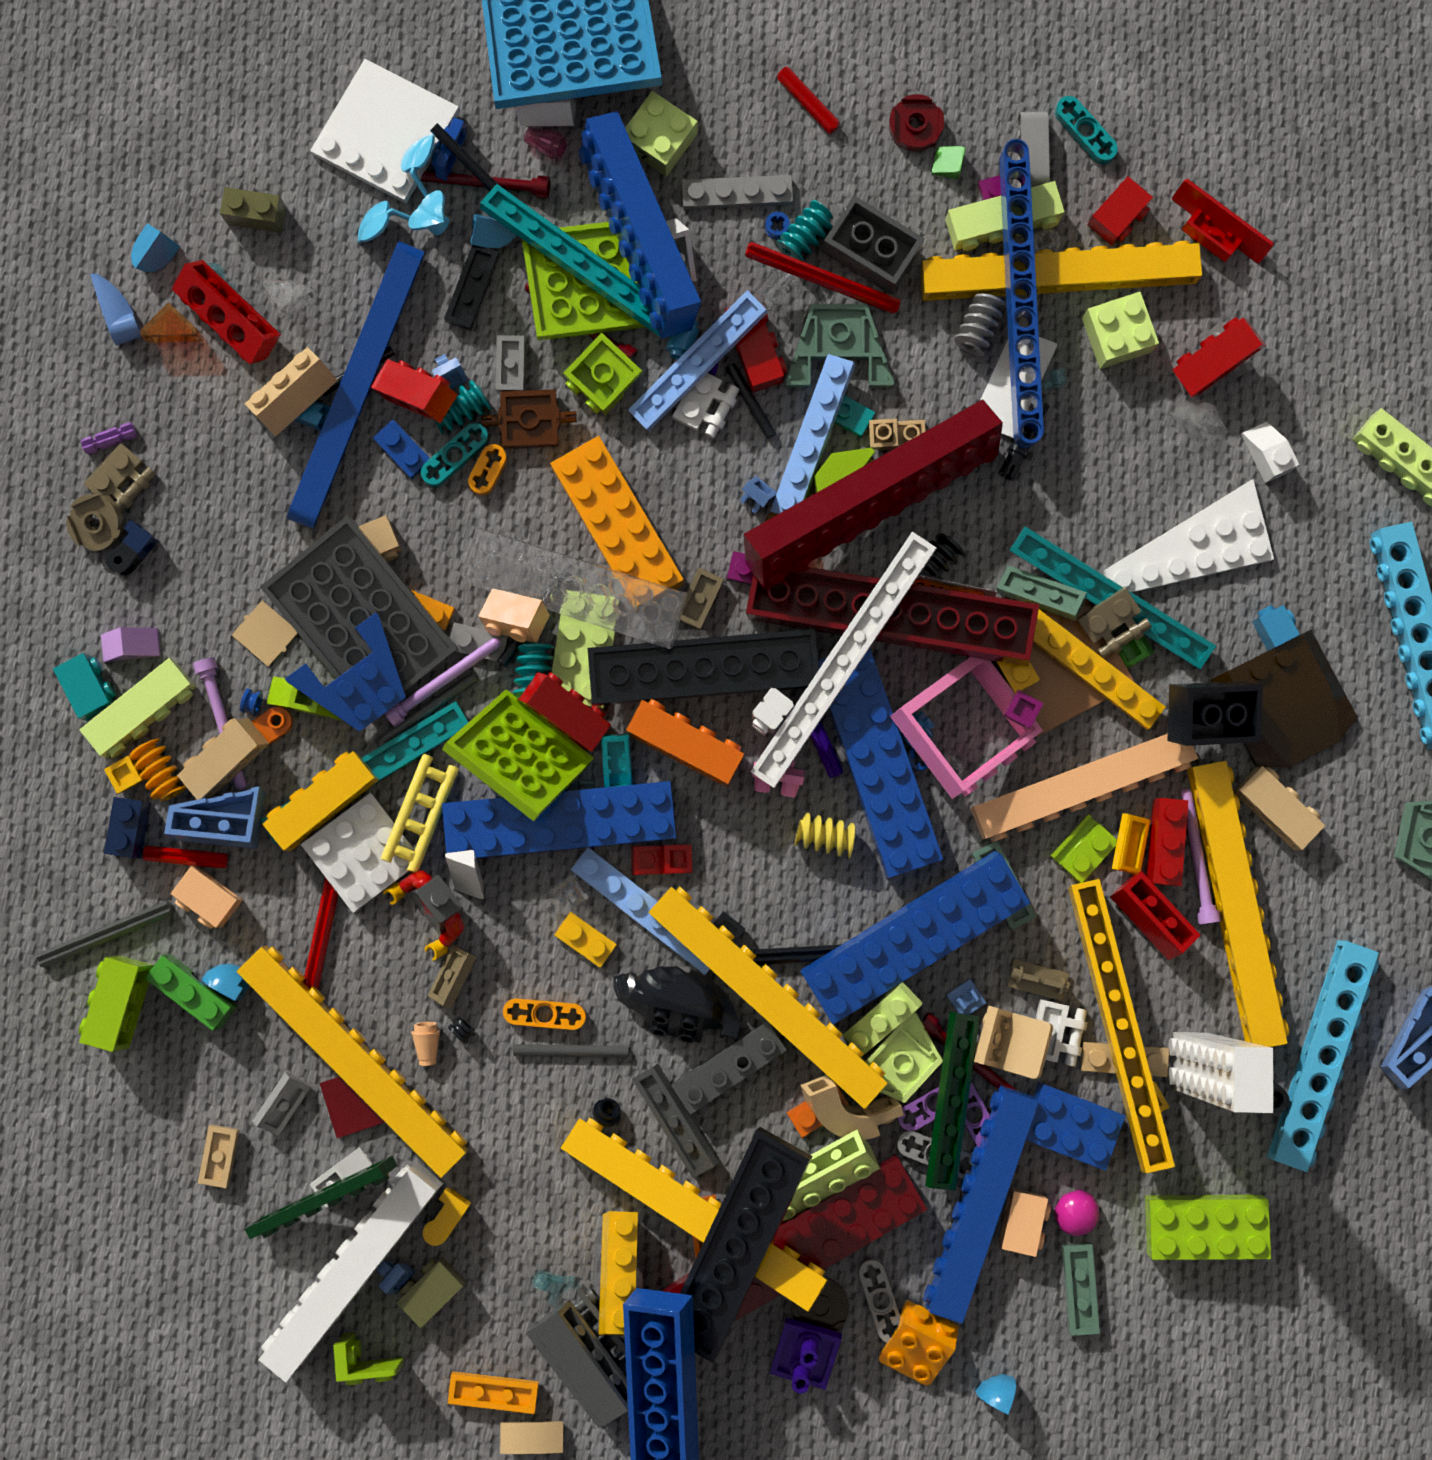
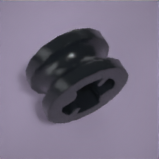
M457 1016L455 1018L456 1023L454 1025L450 1024L448 1029L460 1041L467 1044L469 1036H475L476 1031L461 1017Z

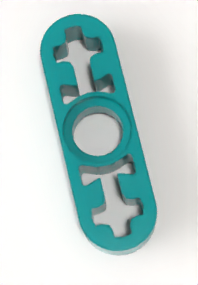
M1073 96L1061 98L1055 108L1057 120L1096 163L1102 165L1110 163L1118 151L1116 141L1077 98ZM1064 106L1066 108L1072 106L1074 108L1072 114L1069 112L1064 114L1062 112ZM1075 118L1078 119L1077 122H1076V124L1073 125L1072 123H1073L1074 119H1075ZM1083 124L1091 126L1093 135L1089 137L1082 136L1079 132V126ZM1097 135H1099L1100 138L1098 142L1095 141L1094 144L1091 145L1090 143H1092L1096 139ZM1108 146L1110 148L1108 154L1103 153L1101 155L1099 153L1100 148Z
M479 423L467 425L433 455L421 468V477L424 482L430 487L443 485L477 455L489 441V435L485 427ZM472 431L475 433L481 431L480 437L482 440L480 442L472 441L468 445L471 451L467 453L464 445L459 442L463 439L466 444L471 440L470 433ZM453 448H458L463 452L462 459L456 463L450 462L447 459L448 452ZM440 458L451 468L448 471L445 467L440 469L438 472L440 477L437 480L434 477L428 479L430 476L428 470L430 468L437 470L442 466L441 462L438 461Z

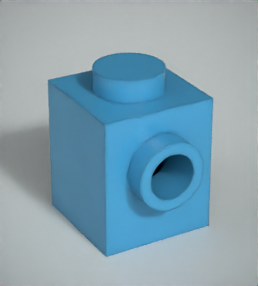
M1270 605L1257 612L1259 618L1252 621L1267 651L1300 635L1295 626L1296 619L1293 613L1288 609L1286 610L1284 605L1276 609L1273 605Z

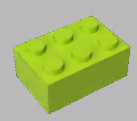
M124 956L105 957L104 961L99 963L96 971L97 985L90 992L87 1000V1006L90 1008L87 1017L83 1018L79 1026L78 1033L81 1035L79 1043L110 1052L130 1048L149 982L144 978L154 965Z

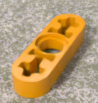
M514 998L509 1000L503 1007L504 1019L513 1025L576 1030L586 1021L585 1009L576 1003ZM515 1003H518L520 1009L529 1010L528 1004H534L531 1012L533 1022L527 1021L529 1015H519L518 1020L513 1019V1014L508 1012L509 1008H513ZM548 1006L552 1009L553 1017L549 1022H541L537 1018L539 1007ZM557 1006L563 1007L561 1013H570L571 1008L576 1009V1013L581 1015V1020H576L575 1025L570 1024V1019L560 1018L561 1024H555L558 1017Z

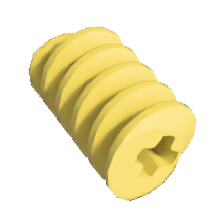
M805 813L799 821L794 846L796 847L799 841L803 840L804 849H808L810 844L814 842L815 851L817 852L822 845H825L826 854H830L835 847L837 849V856L841 857L843 852L847 850L848 858L850 859L856 836L855 825L850 823L845 830L843 821L839 820L836 826L833 827L832 818H828L823 825L820 815H817L813 822H811L810 813Z

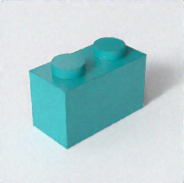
M81 653L53 668L78 719L88 721L114 702L115 690L108 681L105 682L100 673L104 670L96 657L92 658L88 654Z

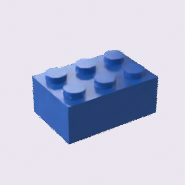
M1038 1082L1033 1097L1039 1103L1026 1140L1106 1171L1126 1115Z

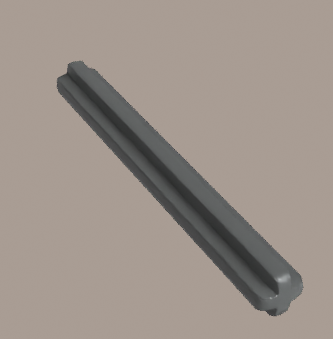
M164 901L42 951L36 955L38 964L42 968L48 967L170 917L174 914L172 905L169 901Z

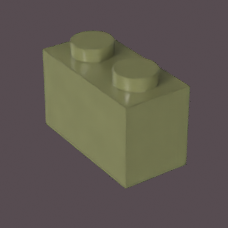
M224 187L220 215L227 225L282 233L286 206L280 195Z
M443 1256L437 1262L432 1258L420 1270L423 1276L416 1283L411 1279L399 1291L402 1297L397 1301V1304L420 1329L466 1283L465 1279Z

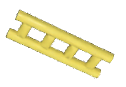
M422 754L380 858L384 862L391 863L395 855L410 861L407 870L412 873H416L420 869L442 814V803H446L459 768L452 765L448 766L446 773L430 767L433 758L426 754ZM425 777L441 783L436 798L420 793ZM415 803L431 809L425 825L409 819ZM404 829L421 835L415 851L398 845Z

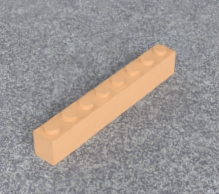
M1165 734L970 809L982 840L990 838L992 843L1007 837L1006 831L1016 828L1017 832H1021L1034 827L1032 823L1034 820L1043 818L1045 823L1060 817L1058 811L1069 808L1070 812L1085 808L1087 807L1085 804L1087 800L1095 798L1098 803L1113 797L1111 791L1122 788L1124 793L1138 788V781L1148 778L1149 783L1166 777L1164 771L1174 768L1175 772L1178 773L1191 768L1190 762L1198 759L1194 746L1168 742V734Z

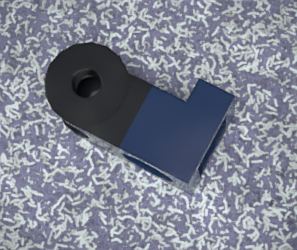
M129 520L123 528L129 534L118 548L112 549L106 556L107 567L120 575L131 574L159 541L132 520Z

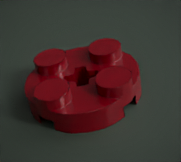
M921 94L908 95L901 99V102L894 106L890 113L889 132L898 147H903L909 151H923L935 146L944 128L943 111L928 96ZM917 117L919 122L924 123V126L916 129L909 122H912L913 118Z

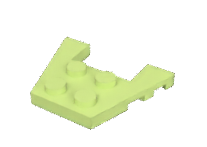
M895 986V987H893L892 989H890L889 991H887V992L882 996V998L879 1000V1002H880L885 996H887L893 989H895L897 986ZM915 1011L883 1040L865 1062L869 1066L874 1062L886 1073L883 1079L888 1083L880 1093L905 1103L943 1062V1057Z

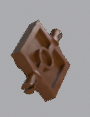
M556 389L500 392L501 405L498 415H481L482 426H499L502 433L503 449L559 447L558 431L560 423H577L576 411L560 412L557 406Z

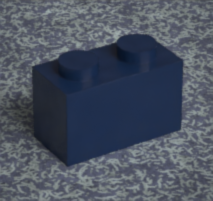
M114 797L104 854L142 859L151 803Z

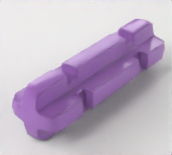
M128 422L120 425L119 429L114 427L97 433L94 438L91 436L81 440V445L85 453L92 454L97 452L98 448L103 450L122 443L123 439L128 441L136 438L137 431L134 425Z

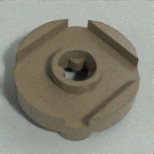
M88 494L77 498L70 506L72 509L70 516H67L66 526L70 537L79 546L83 545L91 551L105 550L115 545L119 538L125 534L122 512L110 496ZM93 515L100 520L99 528L92 527L90 524L93 521Z

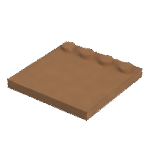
M1086 599L1078 617L1093 608L1088 599ZM1040 609L1102 657L1098 649L1107 644L1103 637L1093 643L1077 619L1074 621ZM1033 643L1030 663L1040 681L1022 690V692L1044 703L1035 719L1043 730L1036 736L1038 737L1101 703L1106 698ZM1113 652L1106 658H1103L1134 682L1119 653L1114 654ZM994 661V663H995L997 669L999 670L1001 676H1002V677L1004 678V680L1007 682V680L1005 679V677H1004L1003 673L1001 672L999 666L997 665L996 661Z

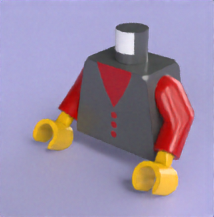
M419 870L399 883H393L384 890L383 895L389 892L394 897V900L390 902L391 905L397 903L406 893L410 895L439 935L438 940L425 946V952L433 949L435 956L432 958V961L446 955L448 947L463 932L465 925L463 923V907L439 875L430 876L425 871Z

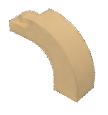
M827 1075L800 1085L808 1107L827 1130L839 1137H844L855 1130H858L865 1140L880 1136L878 1125L889 1124L896 1118L904 1115L901 1104L890 1096H884L872 1101L865 1109L862 1106H848L841 1103L837 1086Z

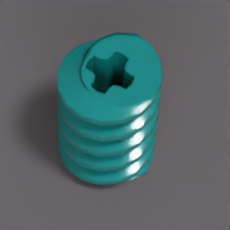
M812 200L809 203V208L803 209L802 216L795 218V224L788 226V232L781 234V240L775 241L777 246L787 256L804 262L805 260L801 253L811 255L812 251L808 245L819 246V242L815 237L826 238L823 228L831 231L833 226L830 220L833 219V215L823 204Z
M469 381V391L464 386H459L460 395H457L442 422H436L442 435H444V425L450 431L454 430V420L460 426L464 425V415L470 421L473 420V410L479 415H483V405L492 410L481 387L474 381Z
M526 643L518 646V651L525 655L518 656L516 659L518 663L524 666L515 669L516 674L522 676L514 680V684L521 687L513 691L512 694L515 697L520 698L538 672L543 674V672L552 670V667L545 665L544 661L553 659V656L545 653V651L554 648V646L543 643Z

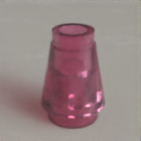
M529 127L524 135L525 143L550 159H560L565 152L567 139L560 132Z

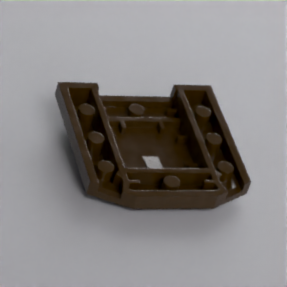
M1312 630L1210 680L1211 683L1244 681L1263 685L1261 742L1243 743L1255 768L1260 766L1291 767L1340 742L1357 718Z

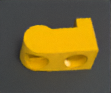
M449 1186L439 1197L444 1206L438 1215L432 1218L423 1229L424 1240L432 1246L441 1245L446 1241L472 1203Z

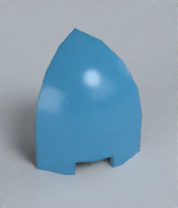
M473 213L471 226L474 228L471 237L472 245L485 248H500L509 244L516 237L515 233L492 217Z
M147 223L133 245L131 262L138 270L155 272L164 268L172 260L180 246Z
M315 401L294 421L321 432L331 406Z
M230 963L213 967L201 979L210 988L234 1001L242 1000L249 987V984L236 972L240 966Z
M998 1374V1376H992L987 1380H983L975 1392L984 1402L1009 1415L1016 1392V1380L1013 1376Z

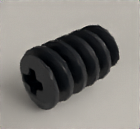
M943 533L936 534V542L933 540L929 541L937 549L919 576L929 578L933 576L940 580L942 577L938 570L942 569L949 572L950 569L947 562L949 561L956 565L958 563L955 557L956 553L962 557L966 556L961 546L950 536Z

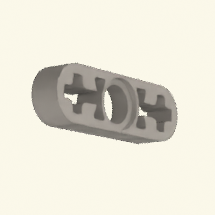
M905 1130L901 1132L896 1140L899 1152L908 1158L928 1165V1153L931 1148L932 1138L916 1131ZM910 1136H914V1142L922 1146L923 1140L929 1141L924 1147L923 1157L918 1156L921 1151L916 1148H910L909 1151H905L906 1146L902 1143L903 1139L908 1140ZM962 1149L960 1161L964 1157H968L967 1162L971 1164L970 1169H964L963 1172L958 1170V1177L964 1179L966 1174L970 1175L973 1164L971 1163L972 1154Z
M867 1258L860 1263L858 1274L880 1338L888 1343L892 1336L888 1332H882L886 1328V1323L883 1316L877 1319V1315H885L894 1310V1314L888 1315L893 1325L898 1324L899 1326L900 1314L882 1263L875 1258ZM868 1265H872L874 1269L879 1268L880 1271L876 1273L878 1284L884 1281L885 1286H876L868 1291L867 1287H873L871 1278L864 1276V1273L868 1271ZM884 1292L889 1296V1303L886 1307L877 1308L873 1305V1297L876 1293Z

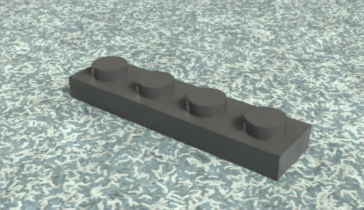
M657 1063L633 1078V1082L692 1178L715 1167L719 1161L672 1088L671 1083L659 1064Z

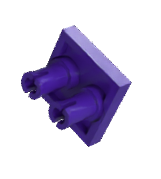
M786 1317L769 1374L792 1380V1389L797 1393H806L809 1386L826 1390L842 1340V1333Z

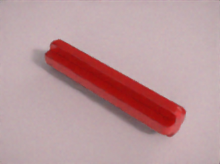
M784 67L778 73L777 79L828 134L835 132L839 127V120L789 67Z
M145 846L143 849L144 861L225 869L229 860L226 853Z

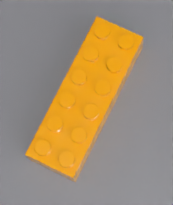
M599 436L550 463L552 471L635 612L642 610L684 585L683 577Z

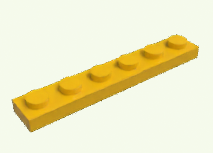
M1039 609L1033 643L1146 730L1150 729L1166 706Z

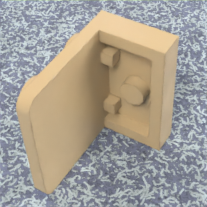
M988 1006L987 1013L982 1020L983 1028L980 1040L976 1044L974 1062L1032 1079H1039L1042 1075L1053 1032V1025L1049 1022Z

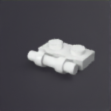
M707 373L681 399L672 419L698 431L701 423L704 422L709 425L705 435L714 439L718 430L723 429L726 423L724 419L729 409H733L737 402L735 398L739 388L730 385L726 393L718 391L722 385V380ZM713 400H715L720 405L715 414L711 415L707 411Z
M1039 999L1035 1019L1049 1022L1053 1025V1032L1045 1060L1058 1062L1059 1053L1065 1052L1064 1064L1075 1067L1077 1057L1081 1056L1082 1047H1080L1083 1030L1086 1031L1088 1022H1085L1087 1010L1076 1008L1074 1019L1067 1017L1069 1006ZM1065 1026L1072 1027L1069 1044L1062 1043Z

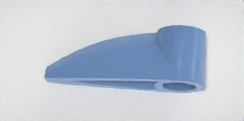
M90 274L107 328L115 345L117 346L143 337L139 322L121 292L99 274Z

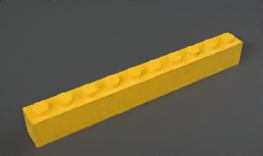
M1178 241L1173 245H1163L1160 242L1147 244L1146 247H1135L1134 244H1125L1115 249H1108L1107 246H1096L1091 250L1083 251L1076 247L1065 249L1063 252H1053L1050 249L1039 250L1035 253L1037 294L1196 284L1202 277L1199 243L1190 244V241ZM986 253L981 257L970 258V255L962 254L955 256L954 259L932 256L922 261L920 267L922 301L973 298L976 294H991L996 297L1006 296L1004 255L998 256L997 253ZM1017 261L1013 263L1016 270L1026 271V267L1022 262ZM1022 289L1015 290L1016 295H1027Z
M1227 761L1188 768L1187 774L1193 794L1215 905L1221 914L1222 921L1219 923L1244 1040L1267 1047L1288 1044L1286 1036H1289V1028L1286 1020L1282 1019L1280 1010L1283 1007V1000L1280 992L1276 991L1274 979L1277 978L1276 968L1269 960L1270 941L1267 934H1264L1262 927L1264 913L1256 900L1258 885L1250 872L1252 857L1249 850L1245 849L1243 840L1246 838V829L1243 822L1239 821L1237 811L1240 810V802L1232 789L1231 783H1234L1232 768L1227 766Z
M1100 879L1071 885L1068 891L1141 1172L1150 1173L1173 1168L1175 1165Z
M671 887L648 913L865 1109L887 1085L888 1082L883 1079L886 1073L874 1062L869 1066L862 1060L861 1057L864 1053L852 1042L847 1046L839 1038L843 1034L831 1023L825 1026L819 1021L818 1018L821 1014L808 1003L804 1007L796 999L799 994L788 984L782 987L776 982L775 979L778 975L766 964L761 968L753 960L756 955L745 945L739 948L733 943L732 940L735 936L723 925L718 929L710 921L714 917L706 909L700 906L697 910L690 904L689 901L692 897L681 887L677 890Z
M267 945L260 947L236 972L442 1178L466 1154L468 1150L465 1146L467 1143L466 1139L458 1131L455 1130L452 1133L446 1127V1119L437 1110L432 1112L425 1105L427 1101L416 1089L411 1091L404 1084L406 1079L396 1069L391 1071L384 1064L386 1059L375 1048L370 1050L363 1043L366 1039L357 1029L353 1028L350 1030L343 1023L345 1017L336 1008L330 1009L323 1002L325 997L315 987L310 989L304 984L303 980L305 977L298 969L293 966L289 968L282 961L285 957L274 946L269 948Z
M579 1118L561 1146V1149L704 1243L722 1203L713 1197H710L708 1201L698 1195L701 1191L699 1188L688 1181H685L682 1185L674 1180L676 1173L663 1165L659 1169L649 1163L652 1158L639 1149L633 1153L626 1148L628 1142L613 1133L610 1138L601 1132L604 1126L589 1118L586 1122ZM771 1243L756 1278L809 1312L828 1281L823 1277L826 1271L812 1262L808 1266L798 1261L800 1254L785 1245L782 1250Z

